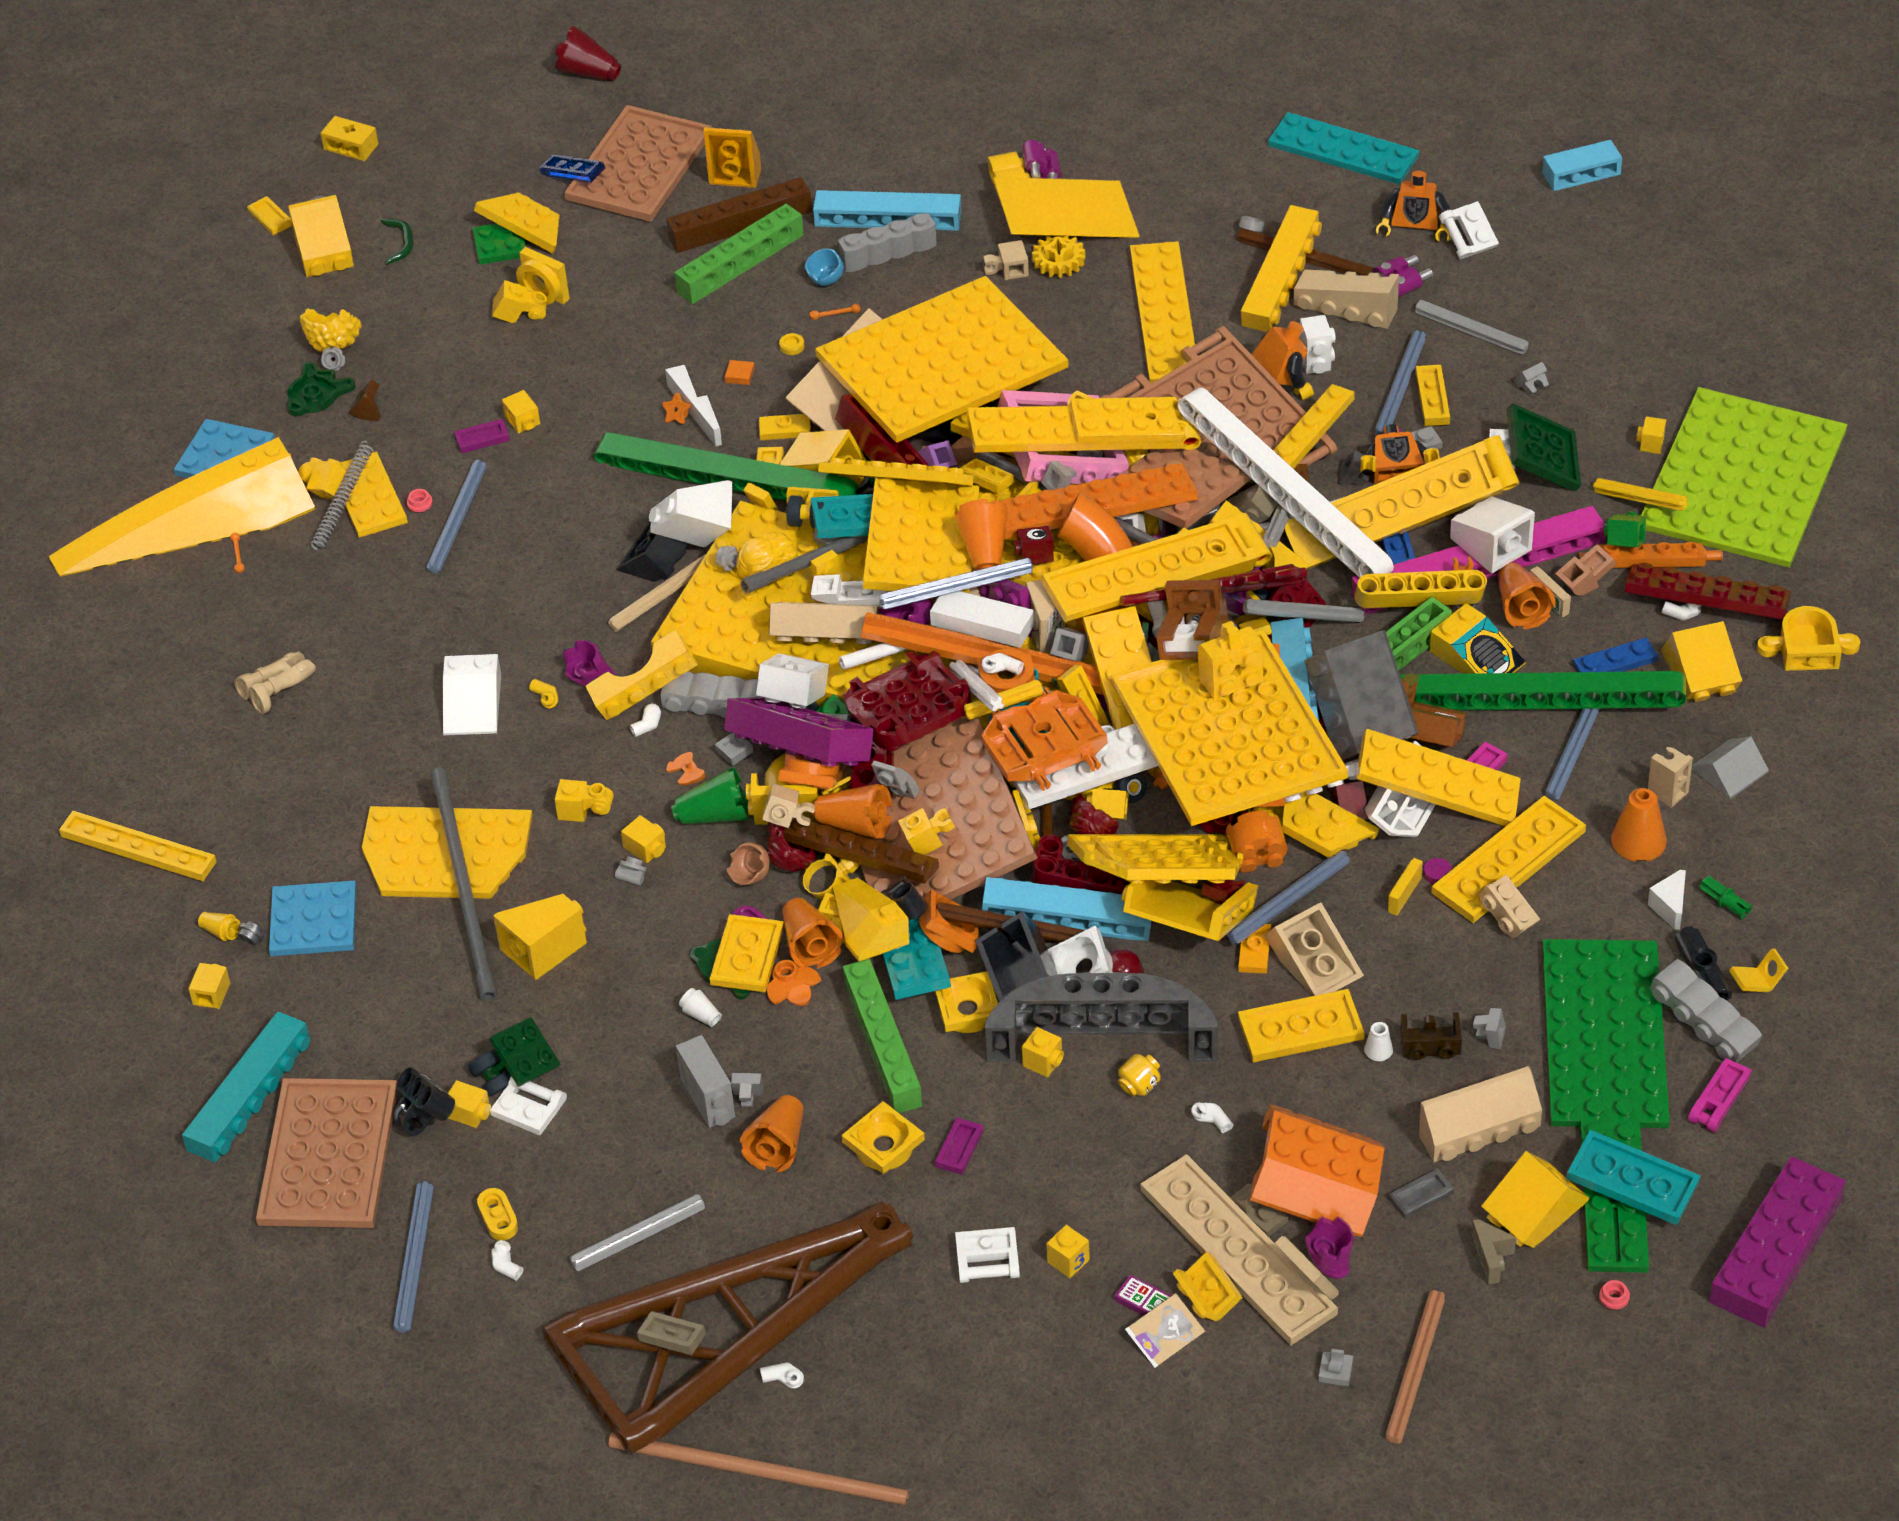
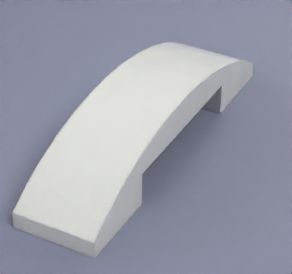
M840 574L814 576L811 598L828 604L879 606V595L891 591L863 589V581L842 582Z

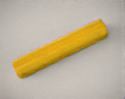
M1034 680L997 694L1002 697L1003 708L1042 695L1043 688L1040 681ZM981 700L964 706L966 717L970 720L994 712Z

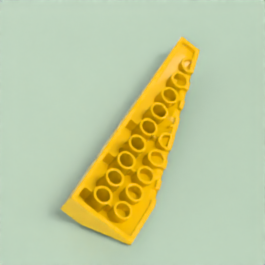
M277 437L189 477L136 504L50 555L49 559L61 577L92 570L94 567L102 565L110 566L124 560L140 559L146 555H158L198 546L199 543L220 541L222 540L221 538L230 537L234 532L242 536L246 535L247 532L268 530L315 510V506L289 453L280 438Z

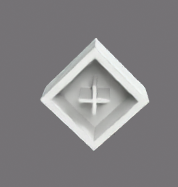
M778 653L760 664L756 695L765 697V700L768 702L779 703L784 701L789 702L790 706L795 708H806V706L825 695L829 664Z

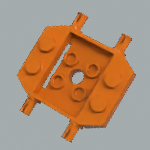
M1044 687L1043 694L1029 705L1015 706L1003 711L997 710L996 712L989 713L992 719L981 735L982 744L1007 781L1034 780L1040 789L1045 791V787L1049 789L1051 786V782L1046 777L1048 774L1082 761L1088 764L1091 771H1095V768L1098 770L1101 767V763L1095 755L1108 743L1107 734L1080 697L1058 690L1050 692L1047 687ZM1009 727L1013 728L1033 758L1029 759L1009 731ZM1040 730H1046V731H1048V732H1047V733H1039L1038 731H1040Z

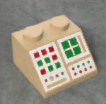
M1041 580L1026 582L1031 609L1034 610L1035 624L1033 629L1039 630L1032 632V638L1038 652L1048 653L1053 646L1057 628H1063L1064 620Z

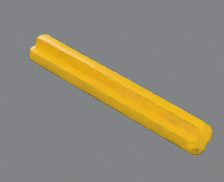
M1597 478L1593 484L1594 492L1598 494L1684 511L1686 506H1688L1687 497L1684 495L1603 478Z

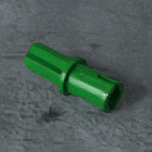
M1707 876L1702 880L1699 886L1700 890L1716 900L1719 907H1726L1741 920L1747 916L1744 914L1745 912L1751 913L1753 905L1736 895L1733 888H1726L1711 876Z

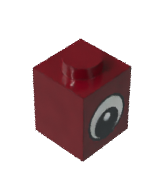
M1048 526L1017 529V540H1013L1015 556H1019L1020 559L1029 558L1032 564L1054 562V543Z

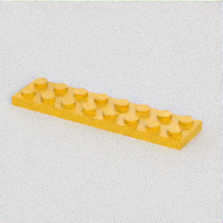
M1179 241L1130 245L1148 376L1151 384L1186 364L1187 362L1183 359L1180 351L1187 346L1192 347L1195 345Z

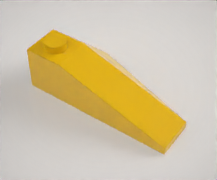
M858 877L833 886L846 947L859 962L909 944L908 917L896 902Z

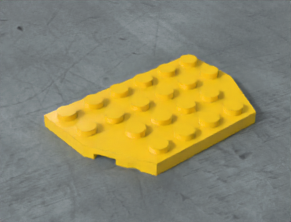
M370 806L362 851L381 896L459 898L439 808ZM453 808L473 897L491 899L498 891L499 886L509 878L511 871L526 857L533 817L532 810Z
M1068 834L1067 845L1084 864L1094 866L1126 879L1128 882L1137 884L1144 883V880H1154L1158 883H1170L1171 880H1181L1185 883H1197L1198 880L1224 883L1225 880H1235L1244 860V853L1238 851L1237 855H1234L1231 852L1226 834Z

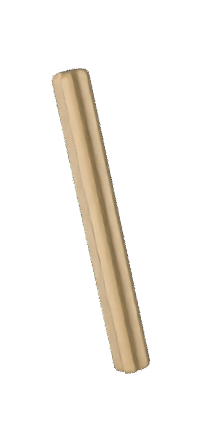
M706 554L610 618L608 624L612 630L617 632L686 585Z

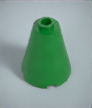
M735 767L727 769L675 798V804L671 806L675 820H680L683 825L749 820L748 800L746 799L745 790H742L739 783L742 781Z

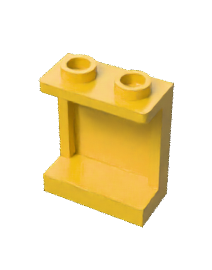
M751 773V783H746L749 815H754L755 825L768 824V821L762 820L764 806L772 785L759 786L757 773ZM780 785L799 791L798 804L804 802L813 804L820 796V789L812 787V785ZM804 811L802 813L803 816L817 822L811 812Z

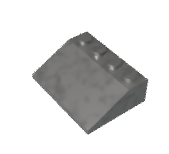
M1385 630L1325 650L1304 660L1329 739L1343 762L1359 759L1362 737L1366 729L1401 740L1419 734Z

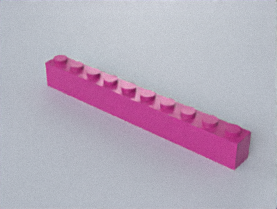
M1593 506L1536 522L1533 529L1532 550L1511 563L1527 567L1587 549L1597 544L1605 543V523ZM1457 545L1393 565L1392 573L1454 571L1452 566L1453 557H1457L1458 566H1464L1467 563V556H1470L1473 561V570L1482 572L1486 579L1497 576L1499 570L1490 573ZM1358 576L1352 577L1353 597L1355 596L1357 582L1359 580ZM1359 606L1364 610V615L1386 609L1363 608Z

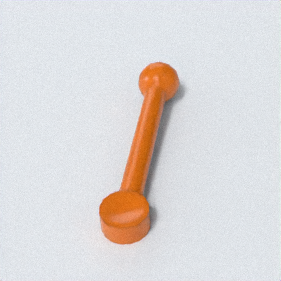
M853 304L848 308L831 311H812L809 315L811 319L816 320L819 317L848 312L859 313L861 307L858 304Z
M234 532L230 535V539L234 544L236 558L234 570L237 573H241L245 570V567L241 563L238 542L240 535Z

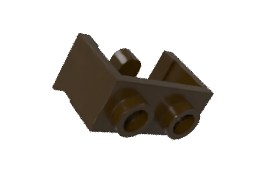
M1453 1012L1452 1027H1436L1435 1016L1427 1015L1424 1017L1423 1028H1407V1014H1401L1400 1034L1403 1057L1421 1060L1426 1056L1439 1055L1443 1059H1450L1455 1055H1461L1462 1036L1459 1012Z

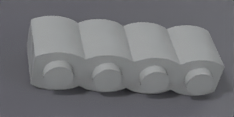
M923 213L914 215L907 220H896L884 227H872L861 234L846 235L838 240L839 257L842 259L845 271L853 272L861 270L868 265L884 263L891 258L908 256L914 251L931 249L937 245L935 222L930 214Z
M686 672L666 684L660 694L662 707L670 711L688 710L698 715L716 714L723 718H726L728 698L762 696L756 695L758 679L744 680L734 676L718 677L709 673L693 674L691 672Z
M1676 959L1654 977L1650 987L1654 998L1658 1002L1671 1007L1675 1017L1679 1021L1692 1026L1697 1037L1713 1045L1717 1054L1723 1060L1727 1058L1737 1063L1758 1046L1762 1037L1758 1028L1748 1019L1742 1017L1728 1001L1719 997L1717 992L1708 983L1698 978L1695 972L1681 960Z

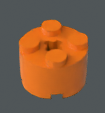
M1253 811L1237 817L1238 823L1232 826L1230 823L1227 826L1226 837L1231 852L1234 855H1237L1238 851L1244 853L1243 864L1240 868L1242 873L1255 871L1256 866L1267 864L1268 867L1272 868L1283 864V857L1286 855L1288 847L1279 817L1276 814L1273 817L1269 816L1268 811Z

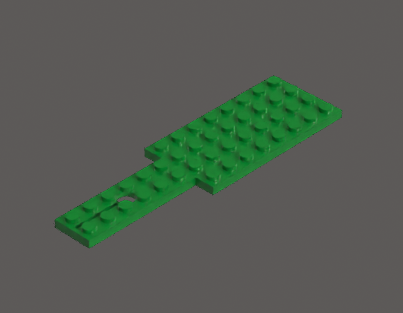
M1543 939L1551 1126L1580 1127L1581 1146L1589 1131L1592 1130L1642 1151L1640 1128H1669L1670 1124L1662 1003L1654 998L1650 990L1654 977L1659 974L1657 941ZM1583 1186L1584 1193L1590 1198L1584 1204L1588 1272L1648 1273L1649 1257L1646 1212L1622 1202L1612 1203L1607 1196Z

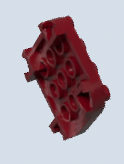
M915 651L905 653L906 663L865 683L858 677L849 681L850 688L843 694L849 716L855 723L873 728L872 740L880 746H885L887 751H896L901 745L921 739L924 735L966 716L964 706L972 703L968 683L965 678L959 680L942 663L940 654L932 651L931 655L917 656Z

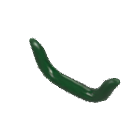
M381 219L382 224L388 227H396L403 231L404 247L386 259L385 264L388 265L407 257L413 249V234L411 227L405 221L400 219Z

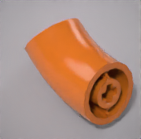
M1081 492L1075 498L1057 535L1058 538L1069 544L1081 556L1084 562L1134 547L1117 520L1105 508Z

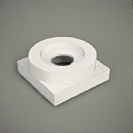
M1096 926L1048 949L1057 974L1076 973L1077 964L1083 959H1090L1092 961L1090 973H1113L1111 954L1105 948L1101 931Z

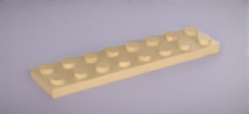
M1187 1154L1140 1184L1141 1192L1202 1255L1206 1252L1214 1255L1239 1293L1290 1345L1295 1344L1338 1315V1307Z

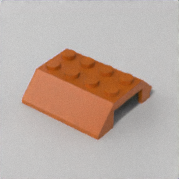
M1269 1105L1264 1115L1262 1127L1263 1130L1268 1131L1263 1161L1254 1175L1250 1200L1315 1223L1320 1217L1334 1220L1338 1216L1349 1224L1354 1236L1362 1237L1378 1195L1385 1148L1380 1142L1355 1132L1351 1133L1347 1129L1326 1122L1322 1123L1320 1120L1300 1113L1296 1114L1277 1105Z

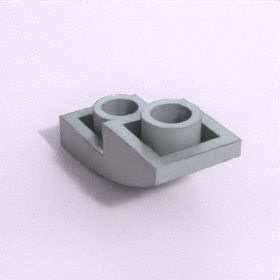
M873 761L871 764L877 780L884 786H890L891 791L896 795H904L915 799L920 792L915 780L905 770L877 761Z

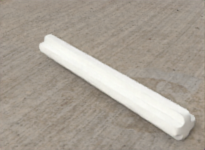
M957 659L955 663H950L951 672L959 680L965 678L969 690L990 710L996 712L998 708L1002 709L1004 707V704L1001 702L1002 697L962 660Z

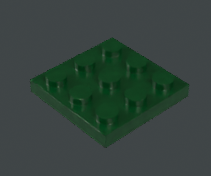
M1512 403L1506 409L1512 464L1540 478L1554 482L1560 487L1577 491L1581 487L1575 431Z

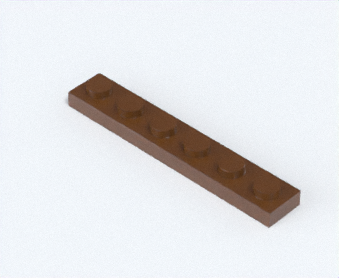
M795 818L790 823L789 828L784 829V839L787 842L894 875H904L907 879L925 884L939 869V861L936 858L810 820L809 826H804Z

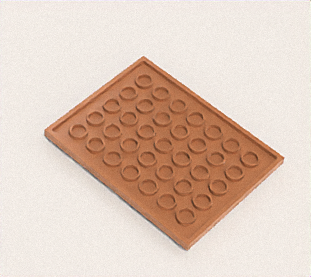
M966 716L961 717L947 726L924 735L921 739L901 745L898 750L893 751L894 767L901 768L909 773L917 783L920 792L915 799L904 795L898 796L893 793V798H891L892 807H887V816H892L889 830L884 838L874 840L914 851L907 841L899 820L921 808L924 809L929 819L933 818L937 811L946 808L950 815L948 819H951L955 826L949 832L937 833L943 846L926 854L939 861V869L925 884L908 879L924 900L931 889L950 900L985 884L986 877L998 878L1038 858L1003 773L982 744L981 735L985 730L979 717L972 720ZM840 762L839 769H843L842 780L849 776L853 778L851 765H845ZM850 786L844 788L841 791L849 790ZM860 864L867 884L879 892L883 890L888 891L900 881V876Z

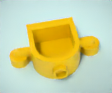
M1801 606L1790 610L1784 616L1781 636H1763L1758 640L1757 651L1764 657H1773L1778 654V651H1782L1785 671L1839 669L1841 654L1852 655L1857 653L1860 648V639L1851 633L1838 634L1836 621L1827 611L1813 606Z

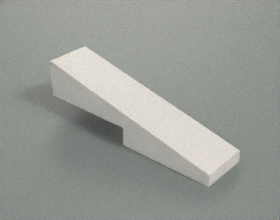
M685 365L665 369L669 389L674 395L679 392L682 400L691 404L689 414L715 446L722 445L720 427L708 396H696Z

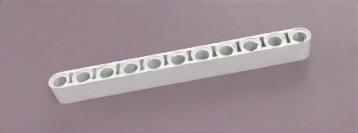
M1197 388L1179 399L1178 408L1180 413L1359 578L1366 574L1392 573L1394 568L1393 562L1381 548L1206 389Z

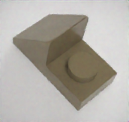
M1247 1184L1230 1198L1269 1237L1288 1222V1215L1283 1211L1251 1201L1252 1184Z
M1479 1219L1473 1220L1472 1239L1487 1283H1499L1501 1271L1505 1270L1503 1256L1515 1254L1516 1238Z

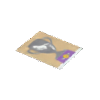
M1176 1293L1125 1329L1154 1367H1157L1205 1332Z

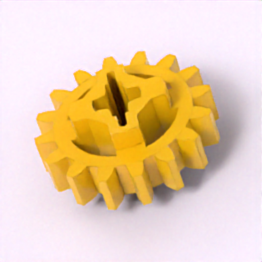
M1047 235L1046 241L1039 239L1038 245L1033 246L1032 262L1035 269L1040 268L1041 274L1049 272V277L1058 274V277L1062 278V274L1066 273L1068 276H1071L1072 270L1079 272V266H1084L1085 249H1083L1082 242L1077 243L1076 237L1070 240L1069 236L1062 238L1055 235L1054 238H1051Z

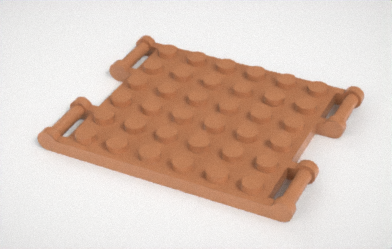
M1224 326L1219 327L1215 330L1214 334L1192 347L1187 346L1183 348L1180 352L1187 363L1152 384L1143 374H1139L1129 384L1110 395L1105 394L1100 397L1124 398L1139 389L1140 391L1128 398L1176 397L1179 400L1201 387L1213 395L1272 450L1279 445L1306 414L1300 405ZM1221 341L1220 344L1216 345L1215 347L1209 349L1208 351L1198 356V354H1200L1201 352L1205 351L1206 349ZM1199 431L1201 445L1196 448L1198 451L1236 465ZM1325 433L1318 441L1322 446L1307 454L1299 464H1307L1309 466L1326 455L1330 456L1336 453V444Z

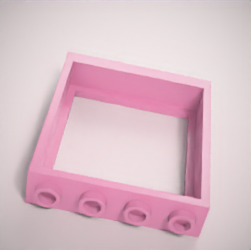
M1002 390L998 407L1066 406L1072 394ZM1088 395L1093 398H1099L1098 395ZM1103 450L1106 458L1041 455L1037 451L1013 452L1024 480L1030 482H1042L1050 461H1059L1062 465L1072 467L1077 472L1076 477H1072L1071 484H1083L1096 479L1102 480L1116 477L1129 467L1123 450Z

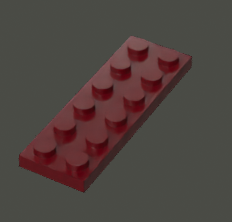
M1649 563L1633 564L1625 586V592L1778 619H1784L1791 595L1790 590H1785L1784 587L1778 585L1766 587L1754 581H1732L1731 578L1726 576L1714 578L1708 577L1702 572L1685 573L1679 572L1677 568L1673 567L1656 568Z

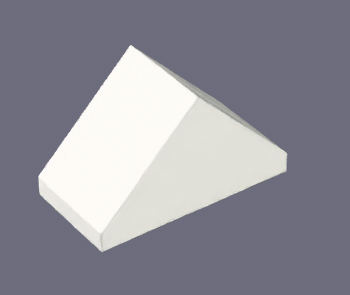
M1686 870L1677 871L1652 886L1649 890L1648 905L1676 930H1680Z

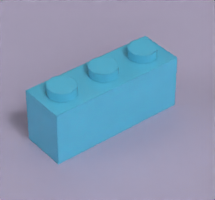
M1607 140L1543 156L1542 174L1552 190L1556 191L1621 175L1622 156L1613 142Z

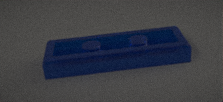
M553 154L539 168L541 174L545 176L592 183L606 169L603 161Z

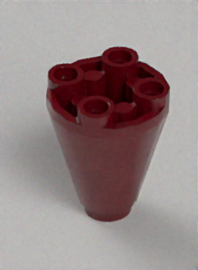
M571 26L565 43L561 42L556 49L555 55L558 56L555 68L565 73L615 81L622 65L583 30Z

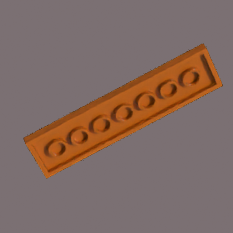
M1180 463L1156 469H1145L1141 472L1127 475L1120 474L1116 477L1102 480L1096 479L1088 483L1068 485L1054 490H1043L1029 495H1018L1015 498L998 501L1006 504L1008 511L1005 540L1017 537V529L1048 526L1050 530L1061 528L1079 492L1096 501L1113 517L1198 500L1197 490L1184 465ZM996 500L991 501L988 504H996Z

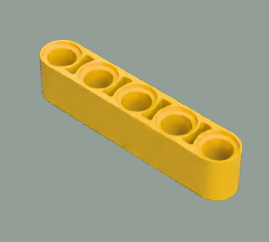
M1478 570L1366 574L1361 576L1357 582L1354 599L1363 608L1420 606L1432 596L1444 605L1475 604L1481 601L1487 579Z

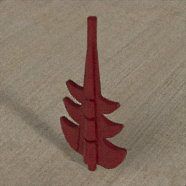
M1287 564L1210 580H1220L1221 592L1223 594L1234 591L1240 592L1295 585L1297 579L1307 577V570L1305 567L1300 568L1295 567L1293 564ZM1165 588L1120 596L1121 606L1167 600Z

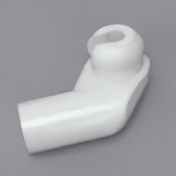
M1666 601L1661 613L1677 620L1685 621L1697 616L1701 612L1700 608L1702 605L1687 603L1678 606Z
M1002 653L986 656L982 660L984 671L992 674L1008 670L1019 675L1024 666L1023 662Z
M1198 1102L1192 1106L1191 1113L1197 1121L1214 1123L1221 1133H1225L1233 1128V1123L1217 1104Z

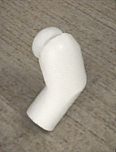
M646 705L643 710L642 720L629 726L634 737L657 728L661 716V710L658 705Z
M503 1240L497 1241L491 1252L493 1268L499 1273L517 1281L523 1273V1268L511 1262L510 1244Z
M789 1363L760 1368L763 1383L778 1380L790 1388H797L804 1381L802 1372Z

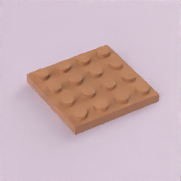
M1154 449L1121 473L1127 475L1141 472L1145 469H1156L1170 464L1182 463L1197 490L1198 500L1145 510L1143 512L1186 529L1250 481V477L1238 466L1197 449Z

